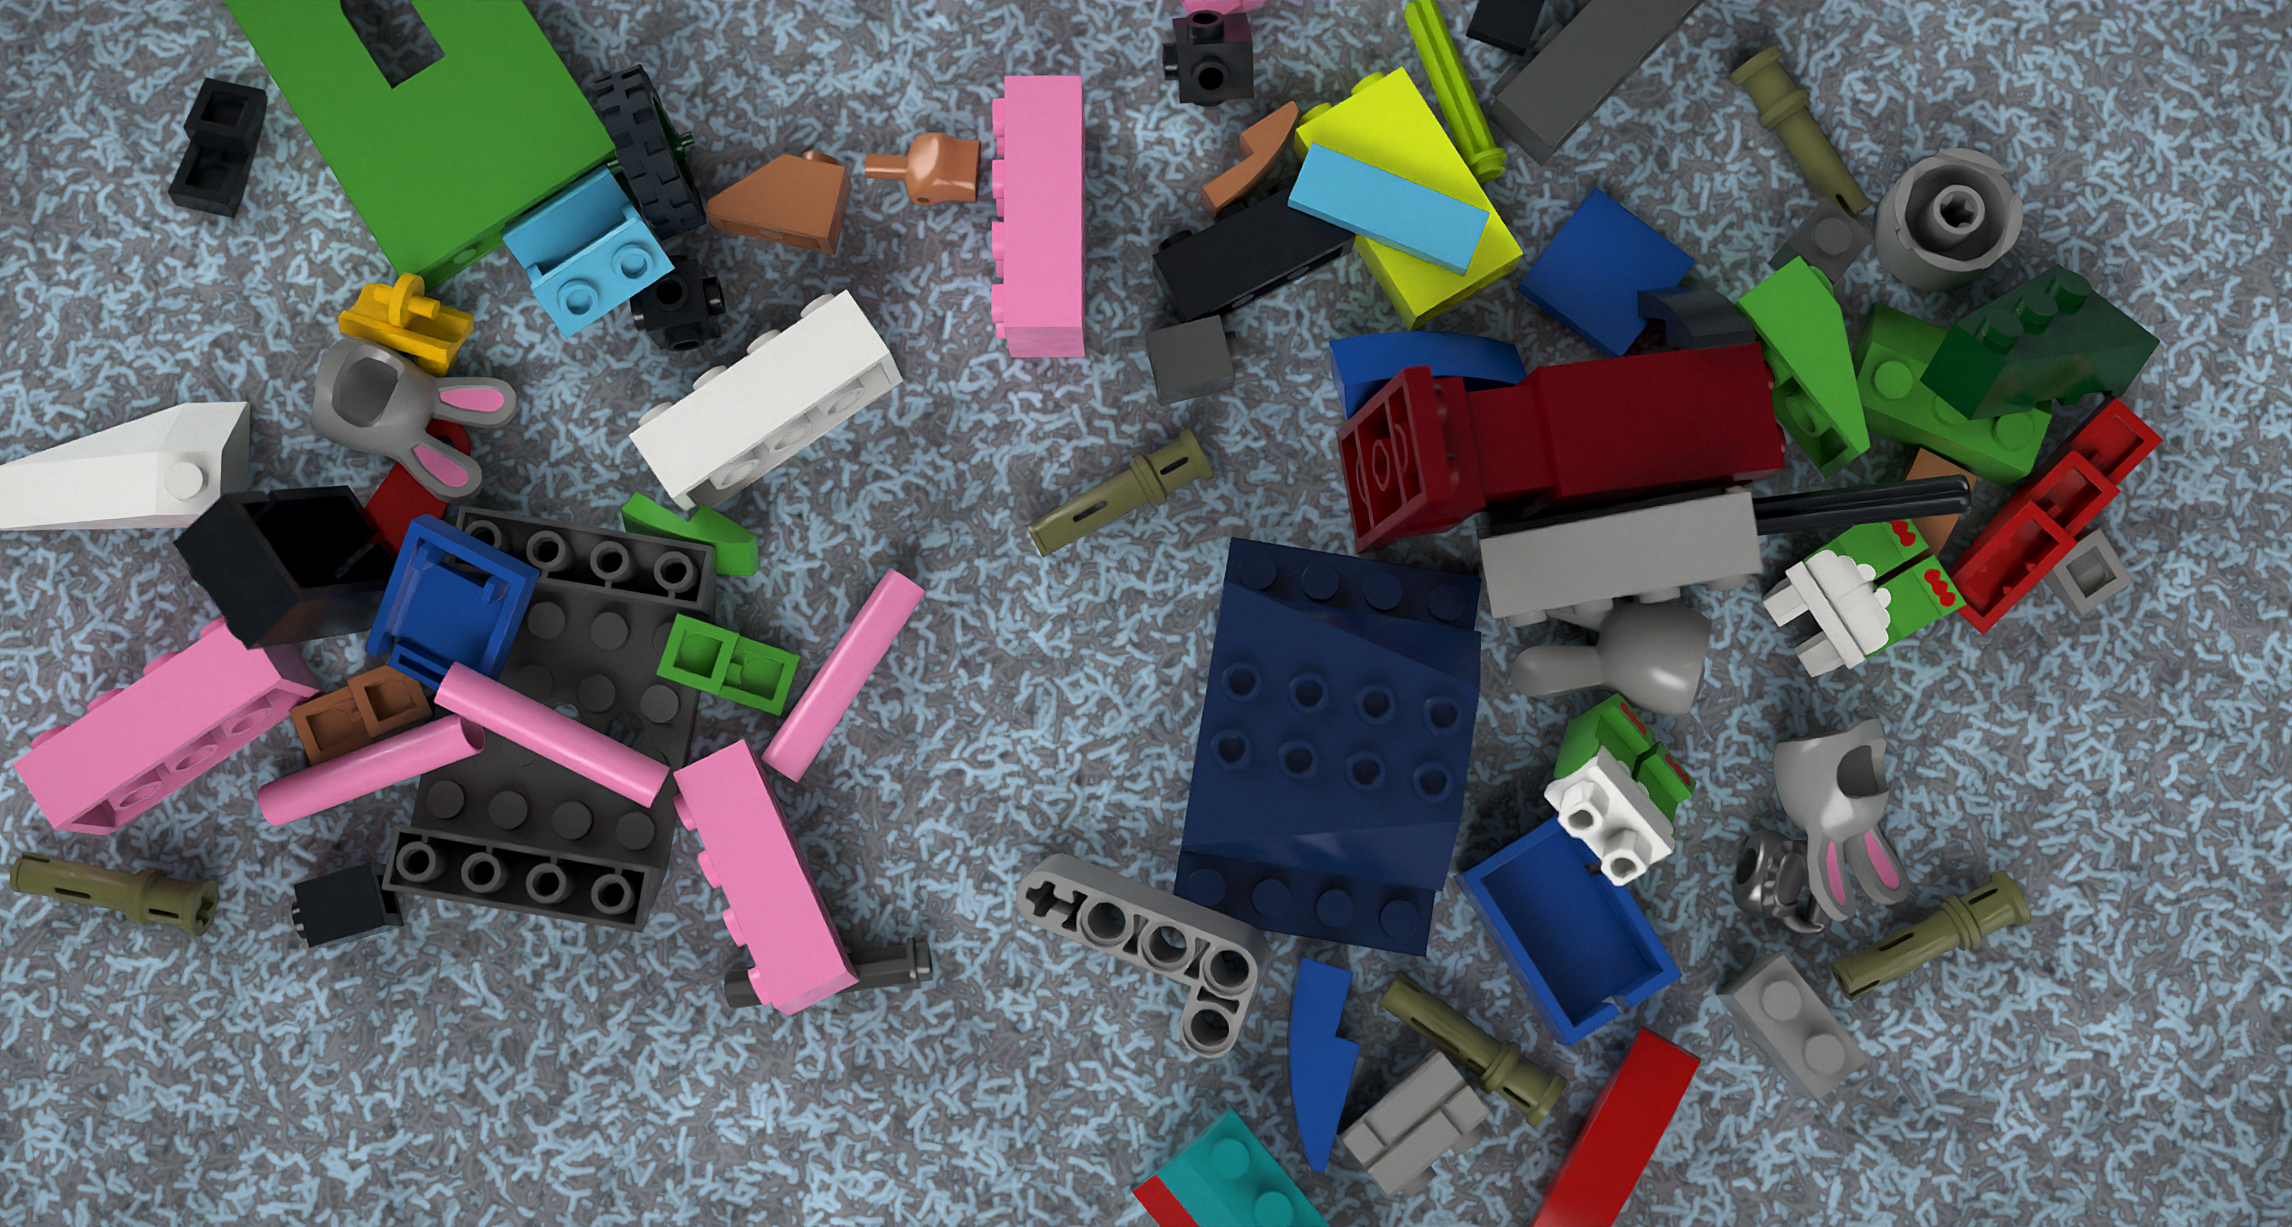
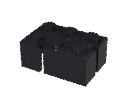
M348 485L271 490L267 495L264 491L224 493L173 542L178 552L188 564L187 567L191 577L206 590L224 616L225 624L230 633L240 640L247 650L368 631L374 624L398 555L387 540L379 541L339 579L336 578L333 572L379 531Z

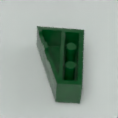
M2057 264L1955 322L1919 381L1969 421L2032 411L2037 402L2056 399L2061 406L2077 404L2084 394L2101 392L2105 398L2109 394L2118 398L2123 396L2161 341L2095 292L2088 280L2082 275L2066 270L2060 264Z

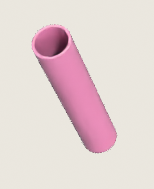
M888 568L760 757L761 760L798 783L925 595V590L894 569Z
M457 661L454 662L447 672L434 699V703L647 808L651 807L670 770V767Z
M457 713L451 714L262 785L258 791L260 810L264 818L271 825L279 827L478 754L485 749L486 745L484 729L481 725Z

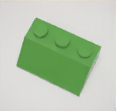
M1875 301L1852 356L1867 431L1914 451L1921 446L1978 477L2002 487H2007L2030 474L2052 418V400L2037 402L2032 411L1969 421L1919 381L1949 331Z

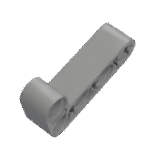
M1061 853L1050 855L1022 879L1017 888L1016 902L1019 911L1027 921L1042 929L1191 986L1180 1019L1179 1031L1182 1041L1196 1055L1210 1059L1221 1057L1231 1050L1250 1018L1269 962V944L1260 930L1248 923L1071 855ZM1047 881L1055 884L1054 895L1059 899H1056L1055 897L1051 896L1052 885ZM1082 893L1087 895V899L1084 902L1085 897L1081 895ZM1108 902L1118 906L1124 913L1126 923L1120 925L1109 921L1102 912L1101 903ZM1171 926L1181 931L1186 939L1187 947L1178 948L1167 943L1162 936L1161 927ZM1233 950L1243 955L1248 963L1249 970L1241 972L1228 967L1223 961L1221 951ZM1212 1009L1218 1011L1227 1020L1229 1028L1218 1029L1209 1025L1203 1017L1202 1010Z

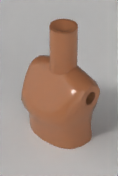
M937 132L922 133L914 138L907 156L867 153L865 158V178L904 181L909 199L921 206L952 201L977 204L981 140H962Z

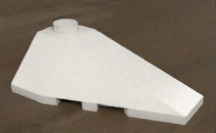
M248 402L183 403L0 465V531L188 528L224 493L248 492L251 404Z

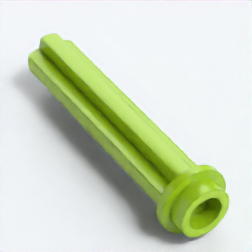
M1413 0L1406 5L1404 18L1460 156L1478 184L1488 183L1505 173L1504 161L1508 157L1506 150L1496 147L1437 0Z

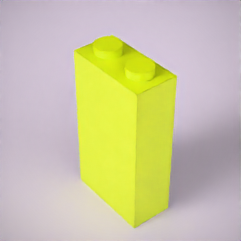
M1402 66L1387 76H1384L1382 71L1367 76L1353 87L1351 97L1334 107L1329 102H1326L1307 112L1298 122L1300 127L1295 130L1292 149L1303 164L1313 142L1490 213L1464 276L1355 233L1354 246L1407 329L1413 331L1514 271L1524 253Z

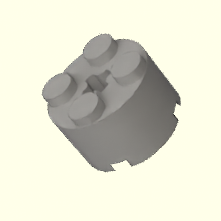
M1966 148L1945 149L1913 165L1884 195L1875 213L1873 235L1875 236L1874 242L1877 249L1876 256L1880 265L1902 282L1914 288L1930 292L1957 290L1978 278L2012 248L2022 227L2023 203L2018 190L2014 193L2011 185L2003 176L2007 173L2005 169L1993 158Z

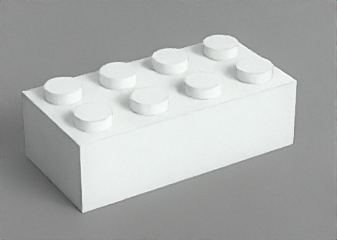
M847 289L835 297L831 293L818 297L802 310L800 314L802 319L782 333L775 329L761 335L747 348L749 355L728 369L722 365L709 370L693 384L694 392L674 405L672 402L657 405L639 420L641 427L632 432L629 437L671 499L690 517H693L703 504L712 509L716 508L903 381L891 352Z

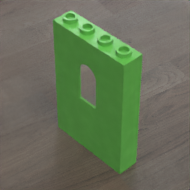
M223 0L398 276L400 277L405 272L421 276L425 286L424 295L503 246L505 242L499 233L500 230L600 165L605 164L607 166V163L617 160L616 148L609 137L607 129L522 0H410L446 56L393 89L345 16L342 9V0Z

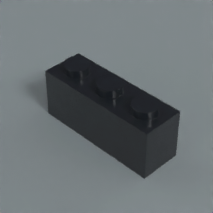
M1295 174L1275 184L1268 192L1270 197L1248 207L1246 202L1236 203L1218 213L1213 219L1214 225L1194 235L1191 230H1183L1165 239L1158 246L1160 252L1152 255V272L1180 324L1220 315L1222 319L1350 254L1356 238L1355 233L1287 206L1288 199L1299 175Z

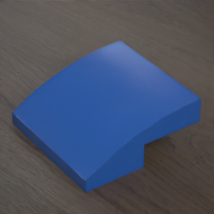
M1595 187L1529 270L1516 290L1607 358H1618L1625 354L1652 319L1638 316L1637 291L1677 286L1696 260Z

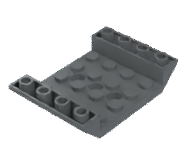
M460 505L456 523L457 529L541 571L498 682L553 710L560 705L571 704L578 710L581 724L610 737V729L616 719L627 714L637 716L643 725V737L640 743L632 749L670 767V770L651 807L647 808L483 727L486 745L482 752L421 774L411 826L394 824L381 889L643 933L667 873L678 816L673 797L681 793L673 773L687 766L701 695L700 690L657 676L656 673L677 613L714 625L716 616V548L709 545ZM450 553L448 565L484 583L493 576ZM435 704L432 722L455 712Z

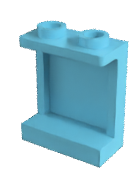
M605 164L600 165L499 231L503 241L530 278L532 293L566 339L675 269Z

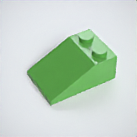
M1798 255L1741 297L1735 305L1754 327L1756 341H1760L1763 359L1769 363L1772 369L1774 385L1771 399L1774 414L1824 478L1827 479L1871 446L1841 308L1833 298V286L1820 269L1815 266H1808L1802 257Z

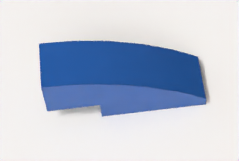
M1403 331L1367 334L1329 341L1332 378L1346 420L1354 416L1404 367L1430 365L1433 379L1462 376L1465 392L1514 387L1527 376L1515 344L1482 336L1452 332Z
M1299 957L1289 1006L1287 1030L1288 1083L1296 1128L1307 1164L1311 1170L1325 1173L1361 1045L1358 1042L1336 1036L1353 972Z

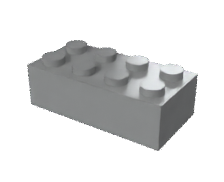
M1734 483L1476 529L1493 619L1505 617L1507 626H1523L1547 620V609L1564 606L1572 607L1574 615L1610 610L1613 608L1612 598L1632 594L1639 596L1640 603L1666 601L1680 597L1679 586L1695 583L1706 585L1707 591L1739 588L1748 584L1746 574L1763 572L1751 493L1749 490Z

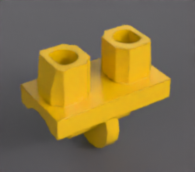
M405 272L399 277L394 287L380 282L376 285L367 282L362 288L355 305L351 309L343 311L338 316L339 332L356 338L370 339L396 352L400 350L413 354L414 363L429 375L443 378L446 377L456 364L459 348L474 330V315L441 305L439 300L425 297L423 278L419 275Z

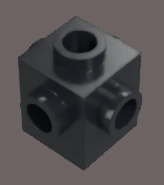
M1200 10L1184 18H1172L1173 42L1162 43L1163 73L1165 81L1176 80L1180 104L1193 103L1198 106L1211 107L1222 104L1225 100L1254 98L1253 40L1246 13L1221 14L1214 10Z
M683 255L667 256L675 269L629 298L637 330H646L660 350H692L704 345L705 340L722 337L717 316L726 313L722 287L718 276L709 277L697 258L689 260L687 256ZM680 297V299L673 304L664 303V300Z

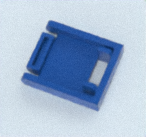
M428 513L411 520L368 637L365 652L380 658L388 652L395 637L401 639L394 646L388 666L438 691L444 677L456 661L498 682L541 571ZM446 551L493 576L484 583L443 562Z

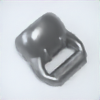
M1770 829L1756 831L1747 840L1735 869L1732 883V896L1735 905L1751 916L1768 918L1782 930L1796 936L1820 935L1831 928L1833 919L1820 907L1814 895L1812 896L1805 921L1795 915V906L1799 905L1798 897L1805 873L1808 872V840H1792L1788 836Z

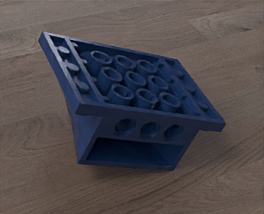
M1231 537L1173 895L1248 923L1258 930L1426 957L1435 893L1441 892L1444 889L1461 823L1480 694L1481 631H1476L1474 628L1482 577Z

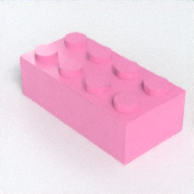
M1082 75L1004 76V98H993L992 103L993 136L996 137L997 157H1004V160L992 161L993 199H996L997 218L1004 217V222H992L993 261H996L997 278H1004V284H992L991 291L992 322L996 323V338L1007 340L1011 357H1085V108Z
M223 616L205 626L199 633L201 640L181 653L179 651L169 652L150 662L143 670L145 676L125 690L123 688L113 689L95 698L87 706L89 713L70 726H57L40 734L30 743L32 751L12 764L54 830L109 836L289 717V709L314 700L324 694V689L294 643L247 650L243 643L230 633Z

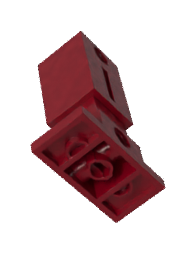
M1760 341L1751 344L1701 350L1686 349L1537 367L1514 387L1465 392L1462 376L1433 379L1430 365L1404 367L1336 432L1357 554L1383 550L1401 538L1446 533L1475 513L1517 508L1519 521L1729 483L1747 488L1784 469L1783 458L1786 452V438L1782 427L1776 423L1771 399L1774 385L1773 373L1769 363L1763 359Z

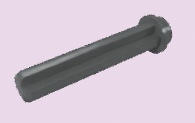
M909 937L906 940V945L847 953L860 982L835 994L912 984L914 990L921 989V982L933 980V966L929 943H916L914 937ZM754 967L733 969L725 974L724 991L731 1008L737 1009L763 1005L748 975V970Z

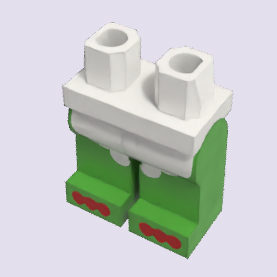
M1911 519L1854 525L1787 569L1785 573L1788 577L1778 582L1761 599L1779 627L1805 611L1810 610L1823 631L1794 648L1798 658L1811 677L1835 670L1843 664L1848 669H1851L1908 635L1966 605V602L1933 553L1881 585L1877 586L1875 583V579L1929 548Z
M1619 693L1614 694L1568 722L1554 769V778L1556 780L1547 785L1544 794L1547 800L1560 813L1558 817L1559 823L1572 837H1579L1585 841L1602 861L1601 870L1615 886H1622L1644 874L1649 865L1673 853L1676 842L1673 837L1676 834V828L1672 823L1677 806L1680 802L1693 796L1697 783L1661 741L1652 745L1655 734Z

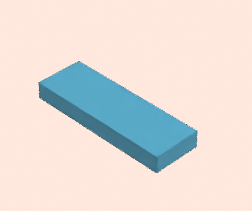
M1313 142L1287 205L1461 276H1464L1490 215L1489 212Z

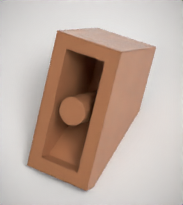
M813 151L804 152L802 158L782 154L709 199L705 214L715 230L835 255L852 183L846 168L839 166L840 162L832 156Z

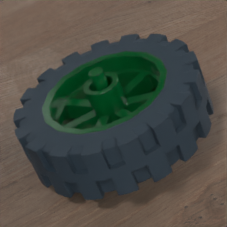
M639 64L594 81V91L598 97V106L606 121L604 123L609 137L616 148L617 160L607 163L611 175L623 171L635 197L639 200L644 216L650 222L656 236L659 237L660 241L707 224L700 194L685 160L687 154L684 147L695 143L692 133L689 131L679 135L677 129L672 126L667 112L663 109L661 99L656 89L653 88L643 66Z

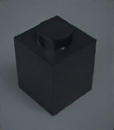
M368 862L293 884L297 901L292 903V919L299 936L302 939H307L309 948H332L404 926L396 892L381 889L386 864Z

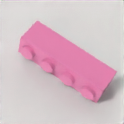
M742 739L674 772L673 775L681 791L680 794L673 797L675 808L686 829L690 832L697 828L706 850L697 854L700 866L710 885L714 889L722 886L731 908L722 912L723 918L737 946L741 947L747 944L756 967L748 970V975L761 1003L764 1006L773 1003L774 1008L790 1016L860 982L758 753Z

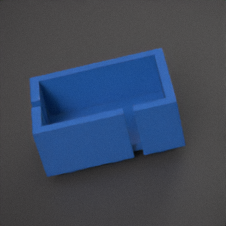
M1557 811L1459 872L1453 878L1557 1044L1572 1046L1621 1015L1614 1003L1602 1002L1611 996L1617 1006L1632 1008L1682 977V974L1625 884L1615 886L1602 870H1598L1592 875L1588 873L1584 865L1596 863L1600 858L1582 838L1572 837L1558 821L1560 813Z

